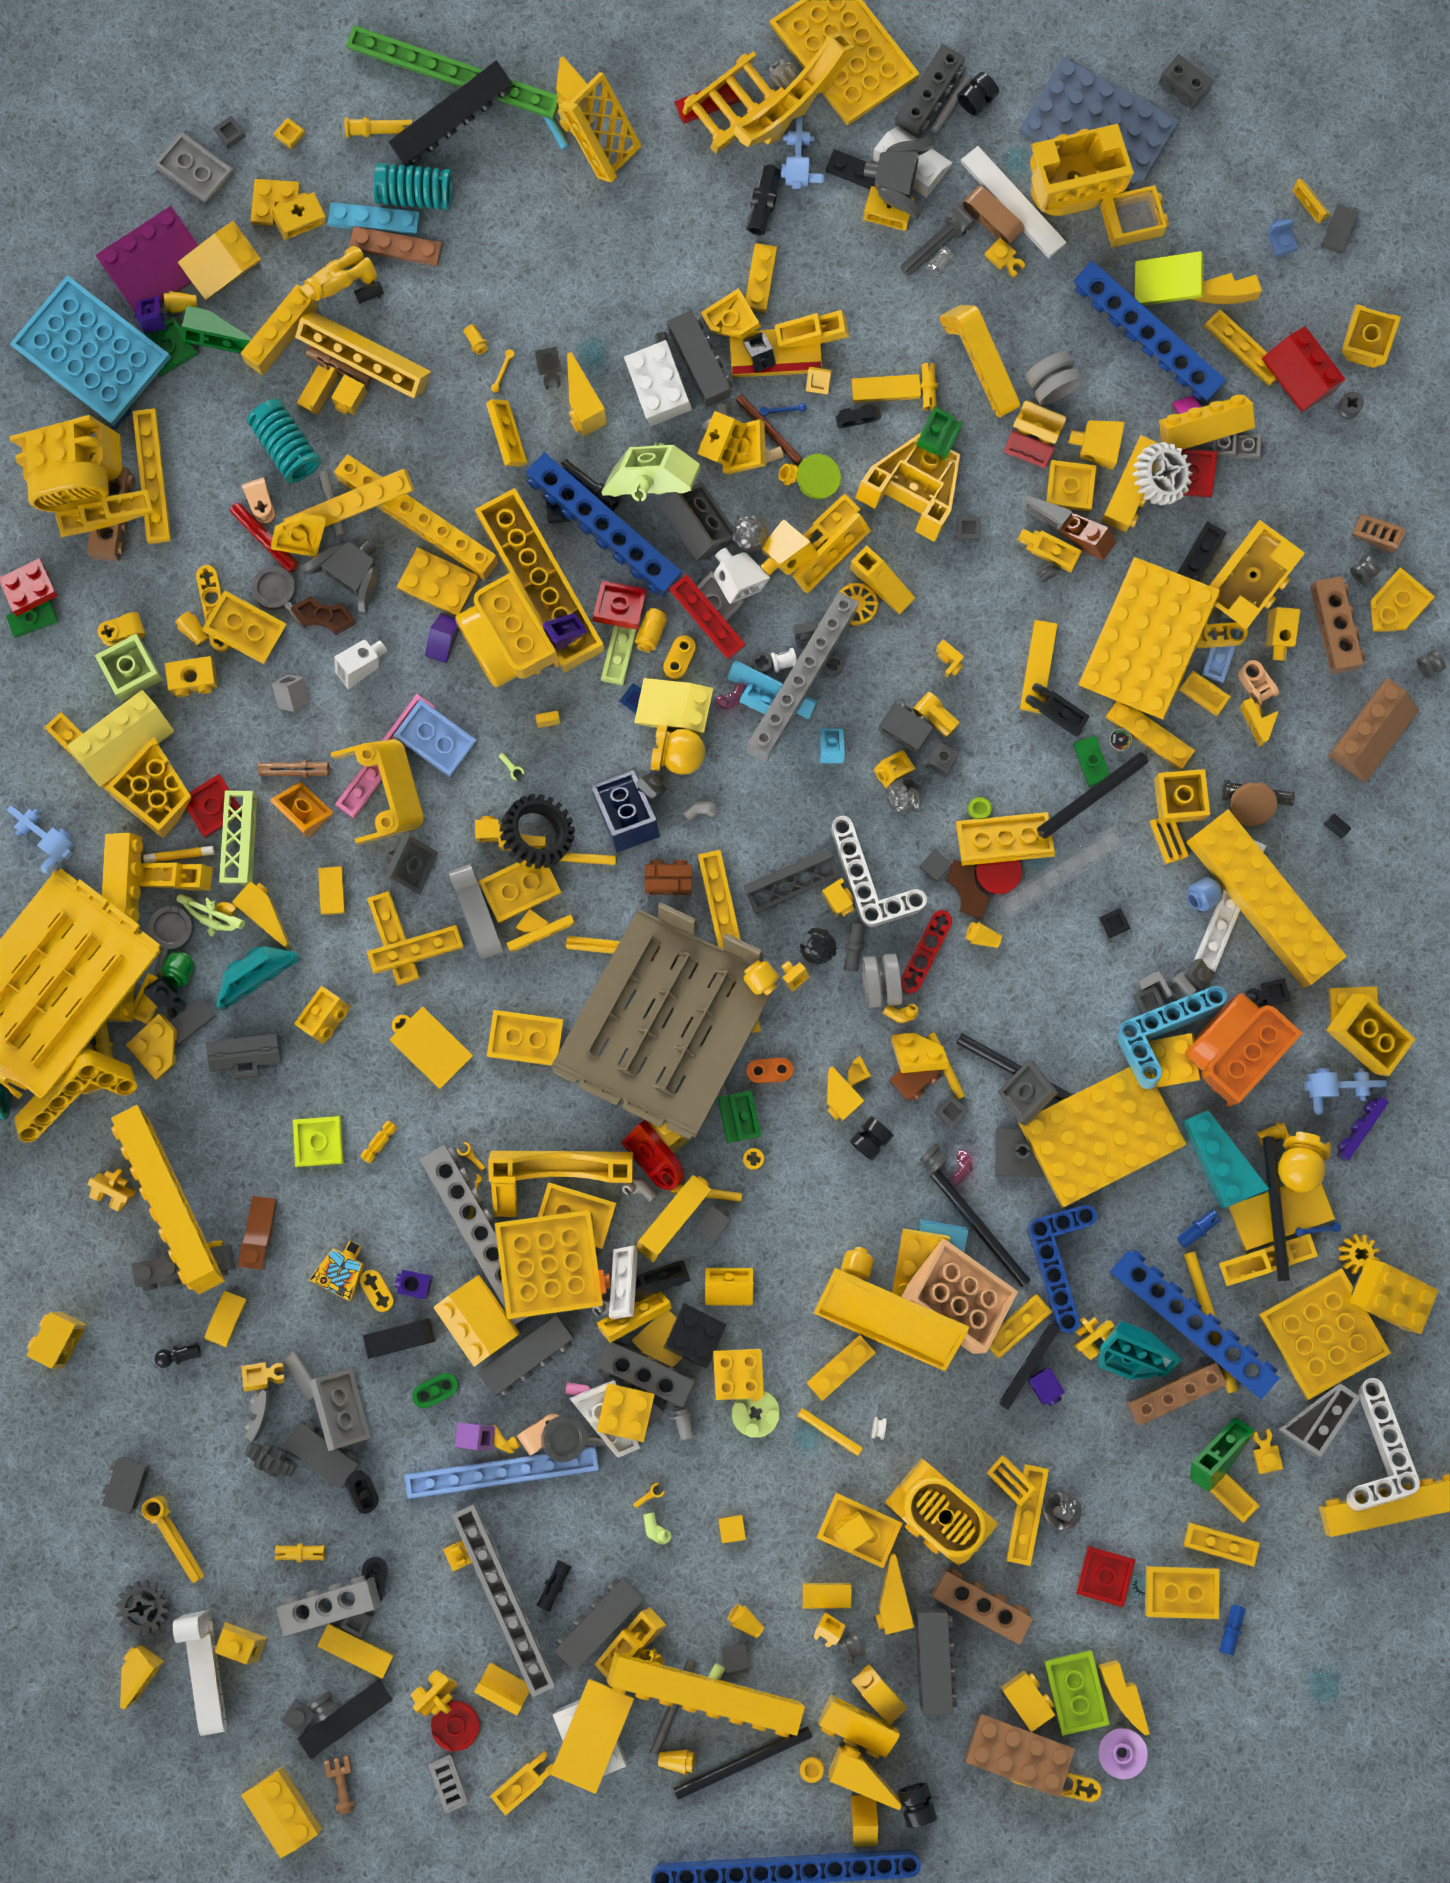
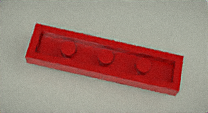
M687 574L669 588L672 595L727 660L746 646Z

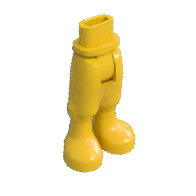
M351 246L345 250L343 257L329 262L311 278L306 279L304 285L300 286L298 291L307 302L314 299L319 301L351 286L359 278L365 284H371L372 281H376L377 274L371 260L367 257L363 259L362 250L356 246Z

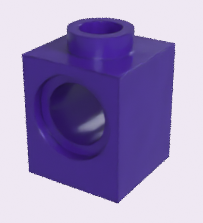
M402 1270L401 1274H397L395 1288H398V1294L428 1299L433 1276ZM411 1277H415L419 1282V1286L415 1291H410L407 1287V1281Z
M1050 1367L1044 1368L1027 1380L1042 1405L1049 1404V1406H1053L1062 1400L1061 1395L1065 1392Z

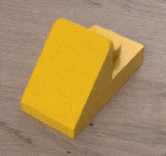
M1249 698L1243 701L1239 707L1258 746L1261 747L1269 740L1278 711L1262 718V710L1257 702L1254 703L1253 699Z

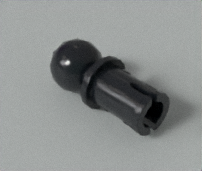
M196 1342L183 1347L173 1346V1352L161 1349L155 1354V1364L161 1368H167L173 1361L179 1365L183 1361L200 1358V1345Z

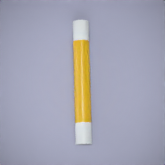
M214 846L144 854L143 859L144 863H154L215 855Z

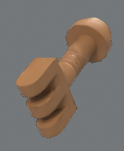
M349 1755L343 1756L345 1765L341 1767L340 1758H334L335 1769H332L330 1759L324 1761L326 1777H335L338 1787L340 1804L335 1805V1808L339 1811V1815L353 1812V1806H355L354 1801L349 1802L345 1774L352 1772Z

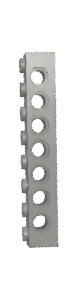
M838 592L750 738L746 750L748 754L765 763L768 762L854 618L859 602Z
M442 1145L419 1160L505 1308L503 1285L499 1276L501 1271L499 1258L496 1261H491L488 1258L489 1249L493 1247L498 1248L496 1231L491 1224L494 1219L488 1209H482L479 1203L482 1201V1198L477 1189L471 1190L467 1183L471 1179L464 1167L459 1169L455 1162L459 1158L452 1147L448 1149L446 1145ZM446 1165H450L453 1169V1173L449 1178L441 1176V1169ZM456 1186H462L465 1190L464 1196L460 1199H455L452 1194ZM473 1206L476 1209V1216L468 1220L464 1216V1211L467 1207ZM479 1227H486L488 1230V1236L484 1240H479L476 1237V1231ZM528 1317L511 1319L514 1325H517Z
M477 1503L453 1513L451 1516L532 1698L554 1688L557 1683Z

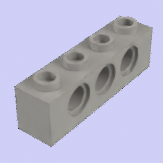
M365 1575L351 1579V1584L343 1586L342 1582L328 1586L329 1590L325 1592H320L319 1588L306 1592V1597L298 1599L297 1595L283 1599L284 1604L276 1607L283 1636L379 1608L382 1605L374 1577L366 1579ZM348 1592H351L354 1595V1603L348 1601ZM325 1598L331 1601V1610L325 1607ZM303 1605L308 1607L310 1612L309 1616H305L303 1614Z

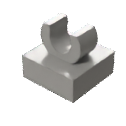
M1182 972L1167 983L1172 993V998L1175 1001L1190 996L1197 991Z

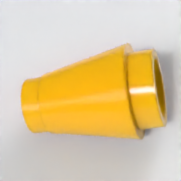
M173 291L164 293L165 312H171V314L183 312L186 310V306L197 308L196 295Z
M190 611L185 612L175 621L178 626L177 629L197 646H200L208 639L206 633L202 631V626L196 615H192Z
M971 922L965 939L969 940L970 944L998 948L1002 935L980 922Z
M737 1604L728 1615L727 1620L731 1622V1626L754 1638H758L764 1630V1626L746 1605Z
M689 1749L660 1752L658 1766L685 1775L688 1772L693 1773L695 1752H689Z

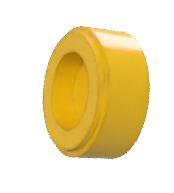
M806 1757L800 1764V1775L806 1782L815 1783L823 1777L824 1766L817 1757Z

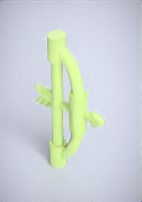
M184 894L177 896V902L183 904L186 910L198 919L201 924L209 927L207 931L211 937L215 934L213 929L217 931H233L236 928L243 929L245 926V921L216 911L214 907L215 901L211 902L206 898V906ZM192 907L208 913L209 916L201 915ZM213 916L227 921L229 925L222 924V922L213 919Z

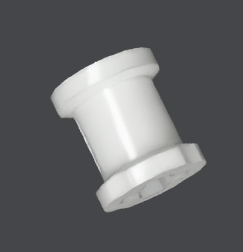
M793 648L779 654L771 653L775 673H778L781 669L794 667L797 662Z

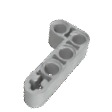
M468 864L449 871L450 879L460 900L481 960L504 952L472 865Z

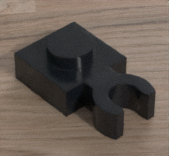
M163 975L144 988L143 993L158 1008L165 1005L167 1013L174 1018L176 1016V1010L173 1007L177 1006L182 1011L185 1010V1002L180 998H175L178 995V991Z
M1285 978L1261 983V990L1252 988L1245 992L1246 995L1254 994L1256 996V1001L1253 1002L1256 1005H1259L1262 1001H1265L1266 1006L1291 1001Z

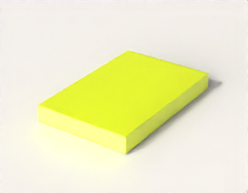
M1202 251L1135 261V299L1143 306L1203 297Z

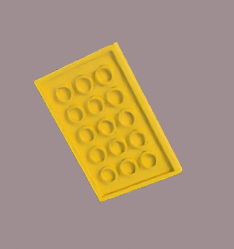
M799 0L769 22L770 27L803 69L809 64L829 35L841 32L856 47L831 88L822 92L847 126L919 78L920 73L863 0Z
M1134 557L1078 685L1164 720L1221 591Z
M1131 1067L1040 1111L1026 1126L1018 1122L1062 1208L1187 1145L1156 1087L1153 1089L1141 1087ZM1149 1072L1144 1073L1146 1078L1152 1079Z

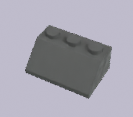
M703 483L694 484L691 491L686 493L672 492L659 505L664 512V516L670 521L677 535L682 539L689 553L696 561L709 558L735 542L732 540L733 527Z

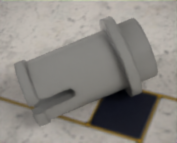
M688 1408L674 1411L675 1416H673V1419H676L679 1440L695 1437L690 1420L692 1413L688 1411Z

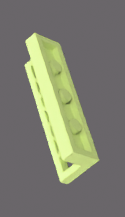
M225 791L220 883L240 884L243 887H246L250 881L253 883L257 795L253 791ZM231 797H243V805L235 812L230 807ZM237 817L241 821V829L233 834L229 830V823ZM236 840L240 844V851L232 857L228 853V846ZM234 863L239 868L238 878H226V869Z

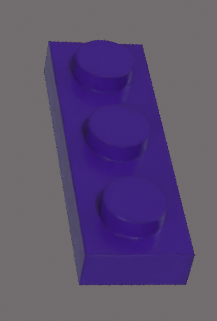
M1378 1097L1375 1100L1370 1099L1363 1109L1366 1113L1362 1119L1357 1118L1350 1129L1353 1132L1348 1138L1344 1137L1337 1146L1339 1149L1337 1157L1343 1161L1350 1160L1389 1102L1386 1099Z

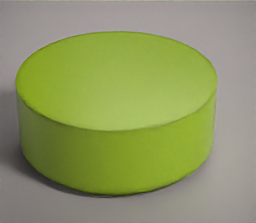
M983 797L974 798L968 806V814L972 819H986L992 810L990 802Z

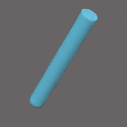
M544 117L561 150L570 147L556 120Z

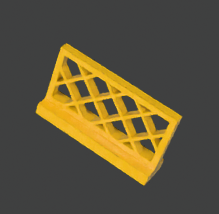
M599 72L570 102L564 100L558 107L596 177L612 183L617 178L615 172L642 145L605 74ZM600 82L603 86L601 97L595 96L596 86ZM586 97L588 98L587 109L582 111L579 103ZM594 99L601 100L599 113L592 112ZM607 101L612 103L611 115L605 114ZM592 115L598 116L596 130L590 126ZM604 117L610 118L608 131H602ZM616 119H620L622 122L620 133L614 132ZM601 134H608L606 148L600 145ZM614 135L620 136L618 149H612ZM626 137H629L633 143L628 150H624ZM611 152H617L616 162L611 165Z

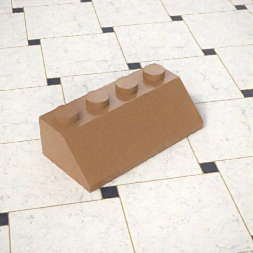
M1389 678L1385 679L1328 756L1366 783L1419 711L1407 691Z

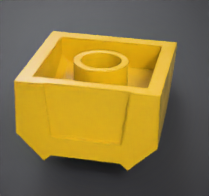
M1355 304L1341 351L1346 360L1372 368L1385 364L1401 316L1386 314Z

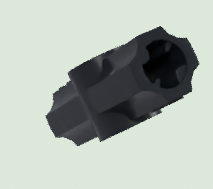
M774 165L762 166L757 188L755 187L750 206L751 212L746 230L754 235H765L770 213H773L774 210L773 206H775L777 197L776 190L781 177V170Z

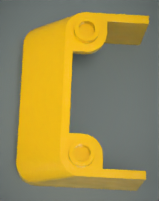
M390 739L369 742L331 752V757L335 760L356 755L357 761L363 766L378 765L390 810L380 812L375 819L377 833L355 838L356 844L362 845L416 830L422 826L424 814L406 750L400 741Z

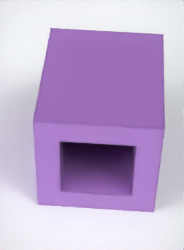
M458 1422L455 1447L492 1451L495 1426Z

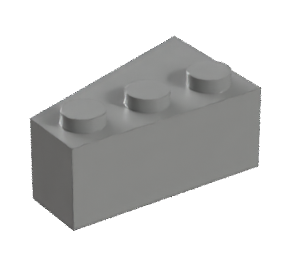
M1339 1383L1277 1431L1319 1459L1361 1397Z

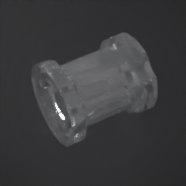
M941 246L938 249V254L926 263V267L935 276L941 277L944 274L945 268L950 263H953L956 258L948 248Z

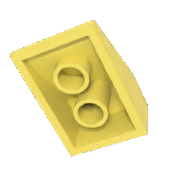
M644 678L634 723L657 728L658 724L668 726L667 731L671 732L687 729L697 733L702 738L713 688L693 683Z

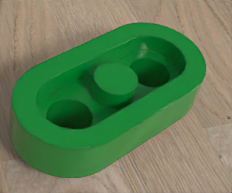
M443 1373L418 1385L412 1393L414 1404L419 1408H428L453 1396L459 1388L458 1379L451 1373ZM445 1380L451 1383V1388L448 1390L442 1386ZM423 1391L429 1393V1399L426 1401L421 1398Z

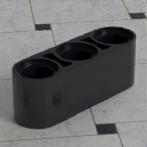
M430 1318L363 1335L368 1359L436 1342Z

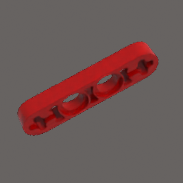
M937 911L931 917L901 977V988L904 993L914 994L921 987L951 927L952 917L947 911ZM936 917H946L945 922L948 924H943L939 932L943 933V936L929 930L930 927L935 930L938 921L935 920ZM927 936H934L937 939L938 944L935 948H928L925 945L924 940ZM922 956L926 958L927 966L924 969H918L914 965L916 957ZM909 968L916 973L923 974L922 978L918 975L914 980V983L917 985L916 987L906 988L907 983L904 980H909L913 972L908 971Z

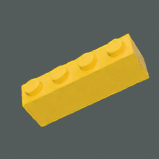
M298 284L241 352L245 363L262 376L294 339L301 317L311 311L316 312L319 308L315 299L307 302L298 291L300 287Z
M1234 395L1228 400L1214 401L1208 406L1191 408L1188 412L1168 415L1167 418L1159 420L1161 442H1167V445L1175 444V449L1182 448L1183 450L1255 428L1253 402L1245 395Z
M1140 435L1101 522L1123 532H1127L1129 526L1134 528L1139 517L1136 514L1138 506L1143 508L1146 499H1143L1144 493H1138L1140 486L1134 484L1137 481V477L1132 474L1137 469L1133 465L1139 462L1136 457L1142 454L1144 448L1155 443L1159 444L1158 442Z

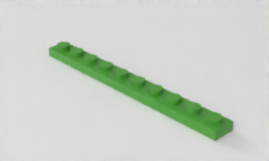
M353 25L346 44L349 50L459 88L483 70ZM510 79L513 83L510 87L511 92L502 99L499 96L494 99L554 120L558 110L557 95Z

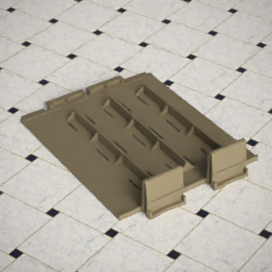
M660 902L658 905L659 918L637 909L634 918L553 1061L551 1068H553L552 1073L575 1084L577 1080L580 1081L579 1088L616 1106L623 1102L622 1109L660 1128L665 1123L668 1125V1130L691 1140L692 1137L696 1138L772 992L767 996L764 992L756 995L743 979L746 974L744 970L756 960L760 962L764 960L765 954L761 949L727 933L723 937V949L695 936V930L698 931L701 926L695 918ZM660 946V949H659L658 953L656 954L654 960L651 961L652 958L654 957V955H655V953H656L658 947ZM679 955V957H678V959H677V961H676L674 967L672 968V970H670L671 967H672V965H673V963H674V961L676 960L677 956ZM696 964H698V966H697L695 972L693 973L691 979H689V977L691 976V974H692V972H693V970H694ZM715 973H717V975H716L715 979L713 980V982H712L710 988H708V986H709L710 982L712 981V979H713ZM734 982H736V984H735L734 988L732 989V991H731L729 997H727V995H728L730 989L732 988ZM634 991H636V993L634 994V996H633V998H632L630 1004L628 1005L627 1009L624 1010L625 1007L627 1006V1004H628L630 998L632 997ZM653 1000H655L654 1003H653V1005H652V1007H651V1009H650V1011L648 1012L646 1018L643 1019L644 1016H645V1014L647 1013V1011H648V1009H649L651 1003L653 1002ZM672 1009H674L673 1012H672V1014H671V1016H670V1018H669V1020L667 1021L665 1027L662 1028L663 1025H664V1023L666 1022V1020H667V1018H668L670 1012L672 1011ZM693 1018L692 1021H691V1023H690V1025H689V1027H688V1029H687V1031L685 1032V1034H684V1036H683V1038H682L681 1036H682L683 1032L685 1031V1029H686V1027H687V1025H688L690 1019ZM710 1027H712V1029L710 1030V1032H709V1034H708V1036H707L705 1042L703 1043V1045H702V1047H701L700 1045L702 1044V1042H703V1040H704V1038H705V1036H706L708 1030L710 1029ZM607 1040H609V1042H608V1044L606 1045V1047H605V1049H604L602 1055L600 1056V1053H601L602 1049L604 1048V1046H605ZM626 1049H628V1051H627L626 1055L624 1056V1058H623L621 1064L619 1065V1062H620L621 1058L623 1057V1055H624ZM645 1058H647V1060H646L644 1066L642 1067L640 1073L637 1074L638 1071H639V1069L641 1068V1066H642V1064H643ZM664 1068H666L660 1081L657 1084L656 1082L658 1081L662 1071L664 1070ZM683 1077H685V1079H684L682 1085L680 1086L678 1092L676 1093V1090H677L678 1086L680 1085V1083H681Z

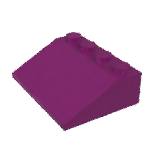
M169 206L97 253L96 257L135 314H137L138 300L159 296L162 303L164 302V293H169V291L179 292L192 283L178 264V261L198 247V244L172 206Z

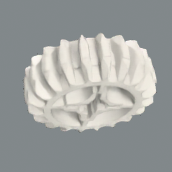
M1167 442L1155 443L1144 448L1142 454L1136 457L1139 462L1133 465L1137 471L1132 475L1137 477V481L1134 484L1140 486L1138 493H1144L1143 499H1150L1151 504H1172L1176 500H1180L1183 494L1189 491L1187 486L1192 481L1188 476H1191L1193 473L1188 471L1191 463H1186L1185 461L1188 455H1181L1182 448L1175 449V444L1167 445ZM1167 471L1166 474H1163L1162 476H1158L1159 474H1161V473Z

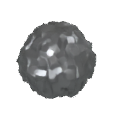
M746 516L734 523L732 540L738 543V547L743 548L744 551L754 552L764 546L768 538V530L762 517Z
M903 777L889 785L887 788V798L890 808H893L895 812H901V814L917 811L921 806L922 785L912 778Z
M1060 1491L1048 1496V1500L1044 1502V1511L1042 1513L1052 1528L1065 1530L1075 1527L1081 1521L1082 1511L1081 1504L1073 1493Z

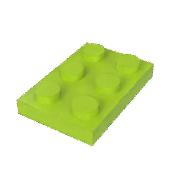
M1092 1650L1044 1660L1062 1736L1110 1725Z

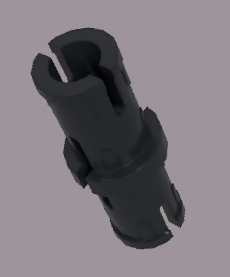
M557 1560L549 1580L546 1579L544 1583L546 1586L536 1604L538 1607L549 1612L551 1611L558 1593L562 1592L564 1588L562 1585L572 1566Z

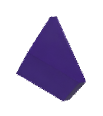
M159 296L137 301L136 318L145 334L167 329Z
M440 613L429 630L425 651L426 657L447 664L459 632L455 618Z
M575 613L549 620L542 624L547 637L557 652L587 633V630Z

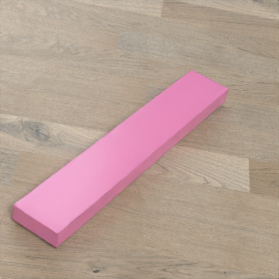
M416 694L383 740L395 739L393 735L420 699L432 708L436 709V707ZM378 765L363 766L338 799L335 806L355 819L382 782Z

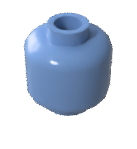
M1201 878L1188 888L1187 901L1196 910L1207 911L1222 900V886L1212 878Z

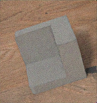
M288 674L272 683L279 709L294 712L310 703L304 677Z
M1160 971L1135 983L1139 992L1156 986L1162 1001L1172 996Z

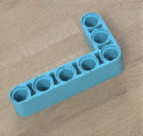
M1218 986L1207 988L1122 1023L1117 1040L1141 1087L1153 1089L1158 1084L1162 1074L1161 1067L1148 1041L1217 1014L1227 1000V994L1223 988ZM1216 997L1220 1003H1213L1209 998ZM1188 1006H1196L1199 1011L1192 1012ZM1167 1014H1174L1177 1020L1168 1019ZM1151 1022L1156 1028L1149 1029L1145 1023ZM1124 1031H1131L1135 1036L1127 1037ZM1140 1051L1145 1057L1138 1058L1134 1055V1052ZM1151 1072L1154 1074L1155 1078L1148 1079L1145 1077L1144 1073Z

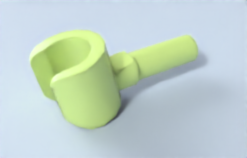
M504 753L499 755L511 771L510 776L514 781H518L513 776L515 770H520L524 776V770L521 767H515Z

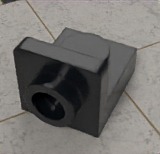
M764 332L743 339L744 347L756 373L776 365L773 348Z

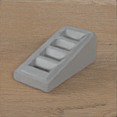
M1028 495L1022 505L1025 510L1056 531H1060L1072 511Z
M449 1754L428 1764L445 1813L447 1814L467 1805L470 1799L452 1755ZM449 1764L450 1769L439 1774L437 1773L436 1769ZM450 1774L453 1775L452 1779L441 1783V1778ZM456 1784V1789L445 1793V1788ZM457 1794L460 1795L459 1799L449 1802L448 1798Z

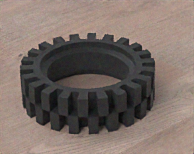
M530 794L528 798L525 795L519 801L517 799L501 820L502 825L500 826V831L503 832L500 836L501 841L506 840L503 846L505 850L508 848L512 850L509 855L512 858L515 854L519 856L517 862L520 864L523 860L527 861L526 867L530 868L535 864V869H540L543 865L544 868H548L552 864L558 863L572 846L571 843L575 838L572 835L575 832V826L570 827L573 819L572 817L566 818L569 813L567 809L561 812L559 810L562 806L560 802L553 805L554 798L549 797L545 801V795L539 794L537 798L535 794ZM529 813L546 817L556 831L555 845L548 849H536L528 845L522 839L518 830L520 817Z

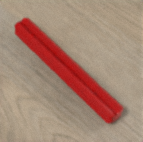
M234 503L230 508L232 515L288 572L295 571L299 565L298 562L288 552L272 550L271 541L273 536L241 503Z

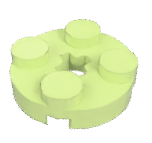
M764 1391L765 1396L756 1402H753L751 1398L736 1399L732 1407V1419L735 1427L748 1437L754 1438L768 1435L775 1429L779 1421L778 1403L766 1391ZM750 1408L762 1409L763 1412L760 1413L761 1418L759 1420L755 1417L752 1419L749 1417V1414H751Z

